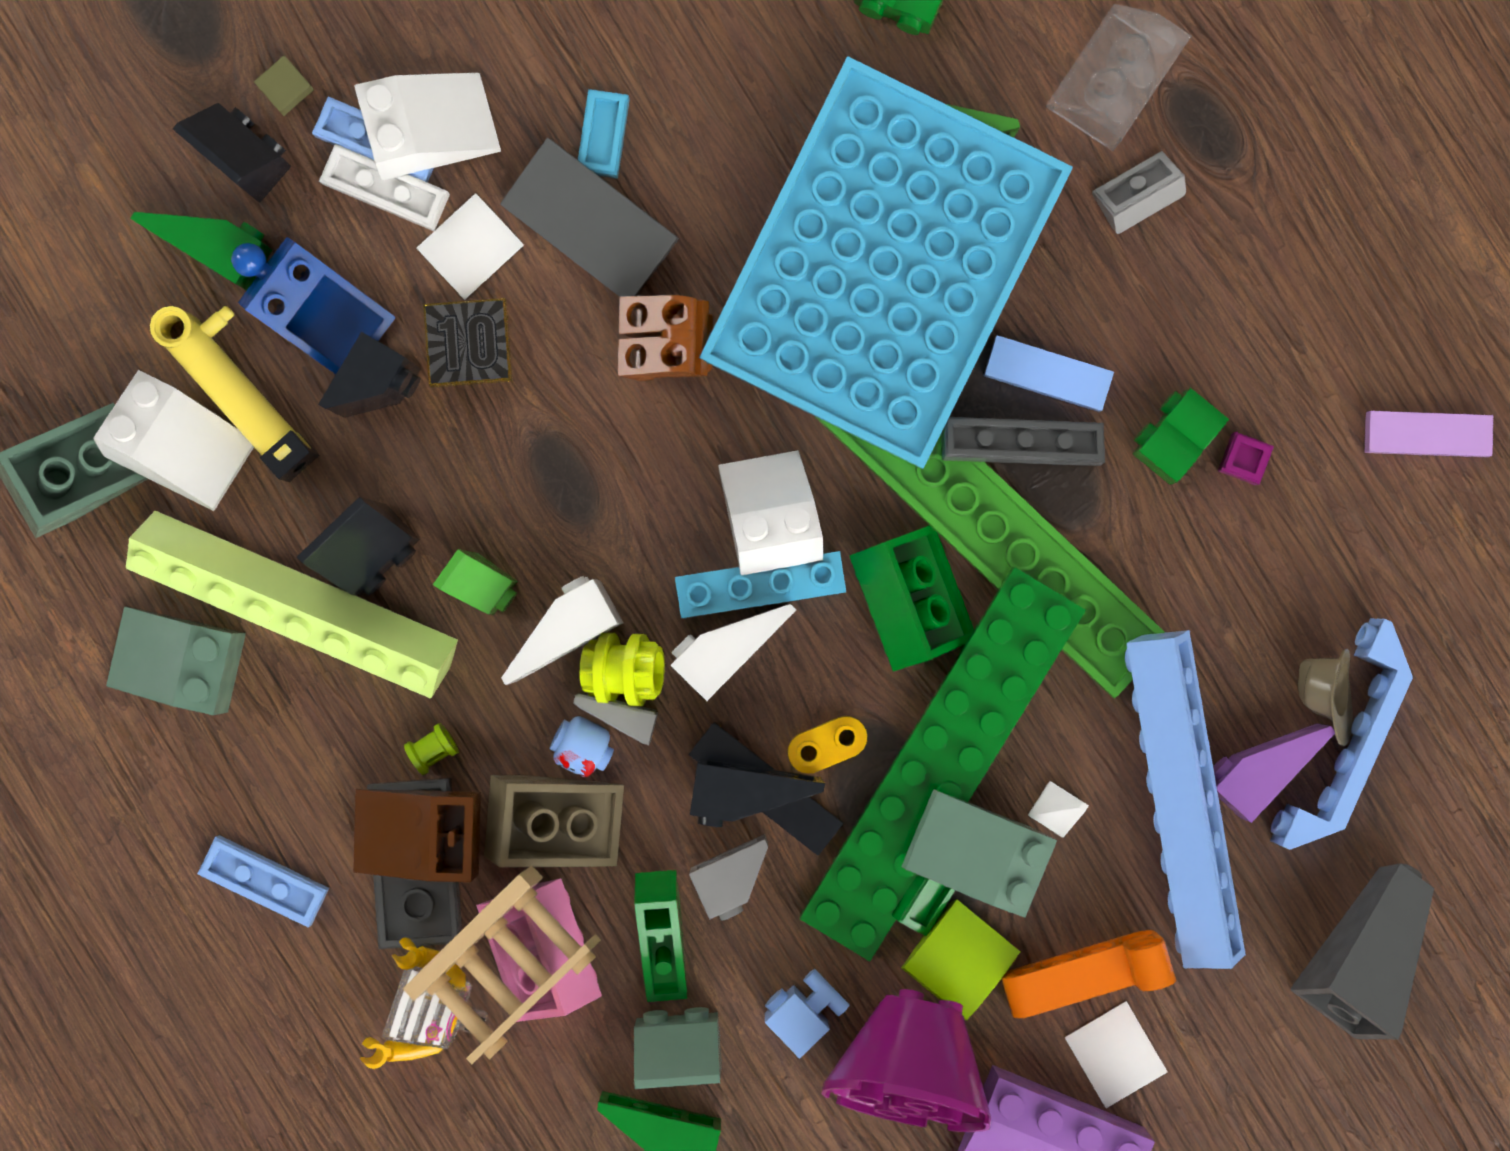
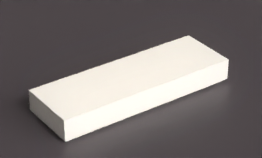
M337 144L334 145L319 180L322 185L432 231H435L450 195L448 191L408 174L381 180L373 159Z

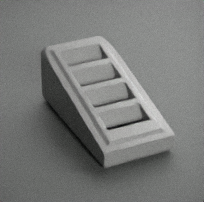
M583 691L575 695L573 703L580 709L642 744L649 745L651 743L658 716L657 710L643 706H629L627 702L619 700L600 703L596 701L595 697L589 696L587 692Z

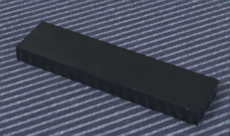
M715 722L712 723L689 753V756L697 762L699 759H707L776 770ZM812 797L800 799L762 812L818 856L843 825L840 819Z

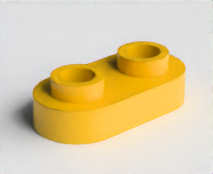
M840 716L797 734L790 741L788 746L789 761L796 770L807 774L815 773L858 755L864 749L867 742L866 729L859 720L851 716ZM843 730H851L854 733V740L849 745H843L839 741V735ZM808 745L813 746L817 752L815 758L809 761L801 757L802 748Z

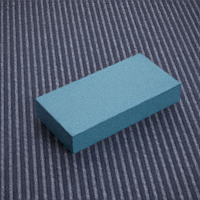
M588 89L578 160L598 176L618 179L630 98L626 94Z

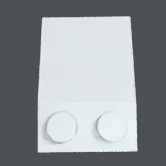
M480 73L394 75L354 85L374 161L381 180L501 152Z
M140 370L137 371L93 438L104 457L212 511L216 509L254 448L237 428L176 388Z
M799 450L718 465L741 575L823 560V535L815 501Z
M581 576L561 588L564 595L555 599L501 677L505 685L523 679L583 646L590 640L599 637L601 633L608 632L623 624L619 613L600 580L592 579L589 581L588 577L584 578V576Z
M791 604L703 633L697 639L690 634L671 652L677 658L671 666L708 701L796 609Z

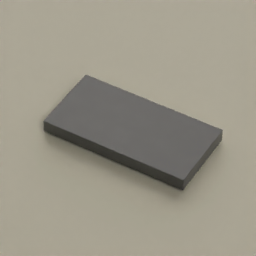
M548 137L500 203L501 206L619 297L638 296L680 239Z
M451 778L372 783L367 785V789L452 791ZM373 875L378 949L403 948L399 941L404 937L410 938L416 947L448 944L462 931L459 882L422 881Z

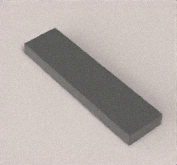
M949 417L941 432L942 460L1086 466H1101L1105 463L1104 423Z

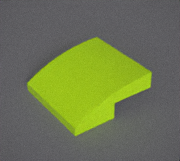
M956 899L951 901L930 933L922 937L901 969L939 1000L954 1001L962 1004V1015L964 1020H968L1002 979L1021 951Z

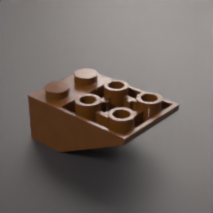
M356 789L353 873L422 881L472 882L479 875L481 792Z

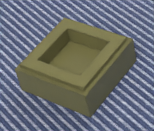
M285 55L254 81L283 116L314 91L313 87Z

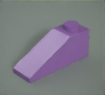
M1317 723L1235 753L1229 759L1223 757L1213 766L1218 798L1238 817L1252 823L1335 734L1334 729L1331 726Z

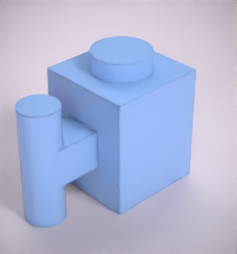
M816 969L810 971L803 979L813 990L807 998L793 985L787 992L783 989L778 990L765 1004V1007L768 1009L765 1012V1023L799 1059L830 1030L828 1020L821 1011L828 1006L837 1016H840L849 1007V1003Z

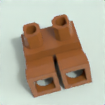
M680 295L620 297L619 334L632 338L619 339L618 376L636 381L653 380V378L707 376V372L712 370V365L699 357L708 341V334L713 329V315L709 313V301ZM634 308H637V327L631 321V313ZM633 349H636V369L630 363V353Z

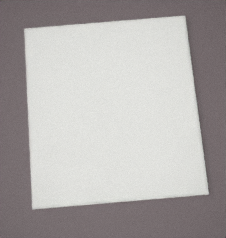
M475 193L427 237L417 249L465 300L522 248L524 244Z
M1127 1001L1064 1037L1105 1108L1168 1072Z

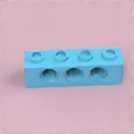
M840 551L823 554L822 561L741 575L739 567L675 577L681 618L846 593Z

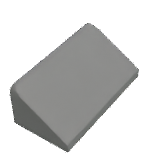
M1161 151L1092 191V194L1112 229L1117 234H1120L1182 198L1186 194L1185 175Z

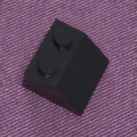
M216 103L178 122L173 127L177 134L259 203L292 167L281 157L286 150L267 133L262 139L254 134L250 129L255 123L236 107L229 112L221 104Z
M361 332L318 405L346 418L401 404L404 397L410 398L416 391L421 380L417 376L421 368L404 356Z

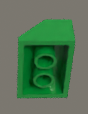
M930 525L849 556L893 672L929 661L966 644L974 631V627L938 533Z

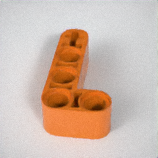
M1153 930L1134 932L1007 971L1001 979L1012 1017L1014 1018L1031 1017L1134 985L1141 991H1154L1168 987L1177 981L1165 940Z

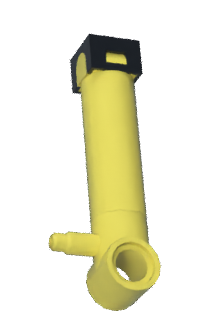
M168 306L158 310L153 315L150 323V331L154 340L172 354L261 454L260 459L279 480L291 482L320 456L301 434L293 430L212 339L234 316V312L228 306H224L220 311L212 314L202 324L194 315L178 307ZM183 321L184 331L182 335L177 339H172L171 327L174 323Z

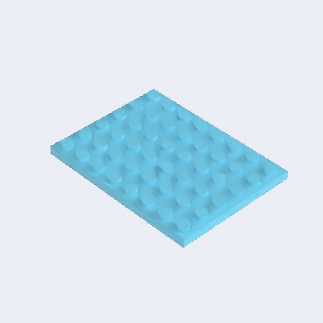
M847 56L699 358L884 451L924 469L1073 166Z

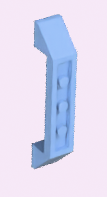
M1370 618L1368 623H1364L1356 635L1355 645L1358 647L1354 656L1382 668L1383 671L1374 677L1369 686V702L1365 711H1361L1352 724L1351 733L1354 735L1348 748L1343 749L1337 757L1334 770L1337 773L1331 786H1327L1319 797L1317 806L1320 811L1318 815L1315 816L1300 808L1286 804L1284 811L1280 810L1273 819L1271 842L1290 850L1346 828L1413 679L1393 623L1389 620Z

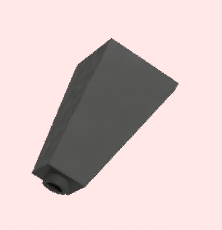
M1400 863L1379 867L1290 990L1355 1039L1398 1040L1405 1021L1434 888L1422 880V874L1410 865Z

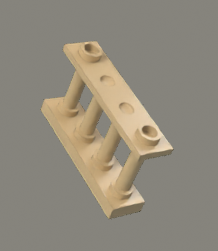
M532 865L508 884L402 988L413 1001L426 991L431 997L436 994L480 1042V1045L466 1058L471 1064L483 1053L490 1060L508 1042L503 1034L571 969L578 975L596 958L591 951L601 941L596 934L581 947L535 898L538 893L533 887L543 877ZM513 907L518 911L523 909L568 958L553 975L546 970L506 926L509 922L504 916ZM484 935L489 940L494 938L539 987L524 1003L511 992L477 955L480 950L475 944ZM455 963L460 969L465 966L510 1015L494 1032L448 983L451 978L446 972Z

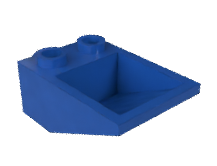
M288 237L285 238L267 263L263 250L252 243L241 244L232 253L231 262L236 272L246 277L257 276L238 303L247 312L334 374L338 372L361 332L379 341L396 318ZM297 265H305L307 268L305 272L303 271L300 274L301 277L299 279H295L293 276L294 268ZM274 298L281 299L282 302L277 305L276 311L274 313L268 310L269 301Z

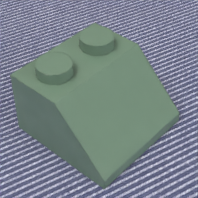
M695 1007L686 1009L684 1011L685 1015L668 1016V1012L665 1010H654L643 1013V1018H637L634 1026L635 1089L720 1083L722 1058L718 1012L709 1013V1008Z

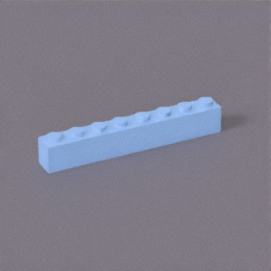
M1190 631L1141 635L1126 643L1125 663L1128 671L1132 672L1134 684L1132 703L1135 711L1139 713L1142 729L1139 735V743L1143 753H1146L1149 769L1146 782L1149 792L1154 797L1156 809L1153 819L1156 832L1160 834L1163 849L1161 853V867L1163 872L1167 874L1170 888L1168 907L1170 912L1174 914L1177 928L1175 947L1177 952L1181 954L1183 968L1232 969L1246 954Z

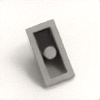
M765 834L690 868L689 876L709 920L719 916L721 921L743 911L742 905L749 900L768 849V841Z

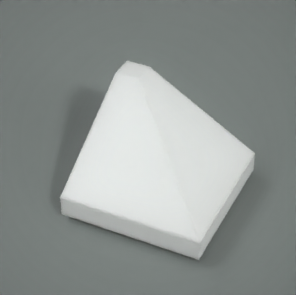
M1049 781L1028 816L1059 836L1064 837L1089 805Z

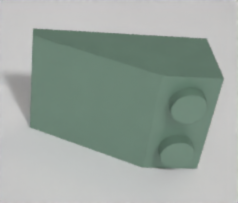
M114 403L0 452V478L35 538L80 518L148 479L104 457L93 439L115 406Z
M124 606L106 686L173 707L209 715L228 713L246 633Z
M933 789L901 867L991 906L1026 917L1057 840L1028 825Z

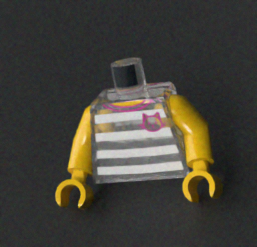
M407 937L399 941L401 946L409 950V952L405 956L392 954V958L398 967L404 969L381 1037L387 1041L382 1045L377 1039L368 1037L362 1042V1045L367 1049L376 1048L373 1056L360 1058L367 1067L375 1069L381 1067L386 1061H408L438 1054L443 1049L451 1046L458 1030L470 1033L436 994L431 997L426 991L413 1001L402 989L440 952L439 950L424 946L417 948L413 941ZM455 963L446 972L451 978L448 983L468 1002L472 985L466 981V974ZM471 1007L486 1023L488 1012Z

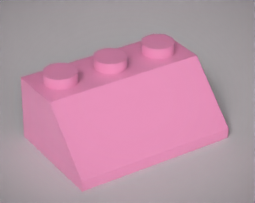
M562 879L537 883L533 887L538 893L535 898L582 947L584 945L583 934L578 928L570 905V897L564 888ZM493 899L476 905L478 912L480 913ZM513 907L504 916L509 922L506 925L509 930L551 975L568 960L563 952L523 909L518 911ZM494 938L488 939L503 983L524 1003L539 987ZM591 963L578 975L571 969L517 1022L566 1016L601 997L602 994L597 983V975Z

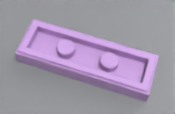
M1390 411L1366 412L1365 453L1464 457L1492 456L1493 415Z

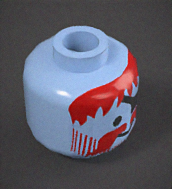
M581 716L574 717L570 722L564 719L549 747L550 750L554 751L553 758L557 765L581 777L590 776L596 768L604 771L614 752V749L608 746L610 740L608 730Z

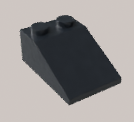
M359 497L311 542L297 558L304 565L349 594L361 596L366 593L369 596L384 584L386 578L383 574L394 564L397 567L402 566L415 554L416 550L413 546L420 539L387 504Z
M699 759L690 815L698 816V824L723 827V821L733 822L824 792L825 782L822 777Z

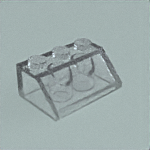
M1114 4L1046 107L1111 151H1114L1192 35L1156 12Z

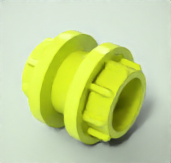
M601 633L598 639L590 640L582 650L579 670L582 690L587 692L589 696L595 697L599 703L615 702L618 694L625 695L629 706L641 707L647 699L655 700L661 693L665 674V660L661 646H658L656 642H650L645 634H632L628 639L627 645H621L616 633Z

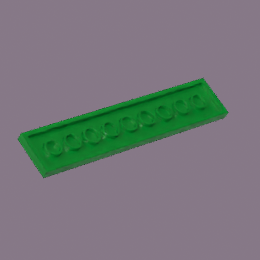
M1012 567L800 914V920L866 960L871 961L896 920L891 915L918 875L901 866L933 789L969 802L1086 609L1018 568Z

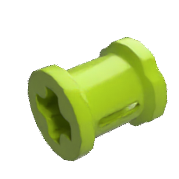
M441 723L435 725L434 731L415 743L409 741L404 744L407 756L417 771L423 776L429 773V767L448 755L454 756L459 753L455 741Z

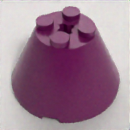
M901 989L899 996L886 995L823 1083L821 1094L825 1098H829L830 1092L837 1095L836 1104L885 1120L924 1128L927 1126V1120L948 1124L947 1130L956 1132H983L989 1130L991 1126L989 1107L964 1016L962 1015L963 1005L948 1000H939L938 1004L924 1001L925 995L918 991Z

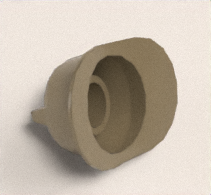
M1346 648L1342 651L1339 658H1308L1303 660L1300 664L1298 680L1299 697L1303 704L1312 713L1333 720L1335 736L1341 746H1345L1350 739L1353 717L1349 682L1350 652Z

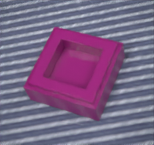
M1234 432L1231 434L1218 471L1250 484L1260 485L1274 446Z

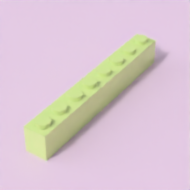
M154 511L129 538L126 569L428 698H432L451 667L458 639L355 595H351L348 592L158 511Z

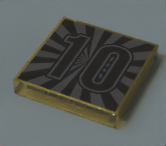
M505 298L423 304L430 387L512 381L508 311Z

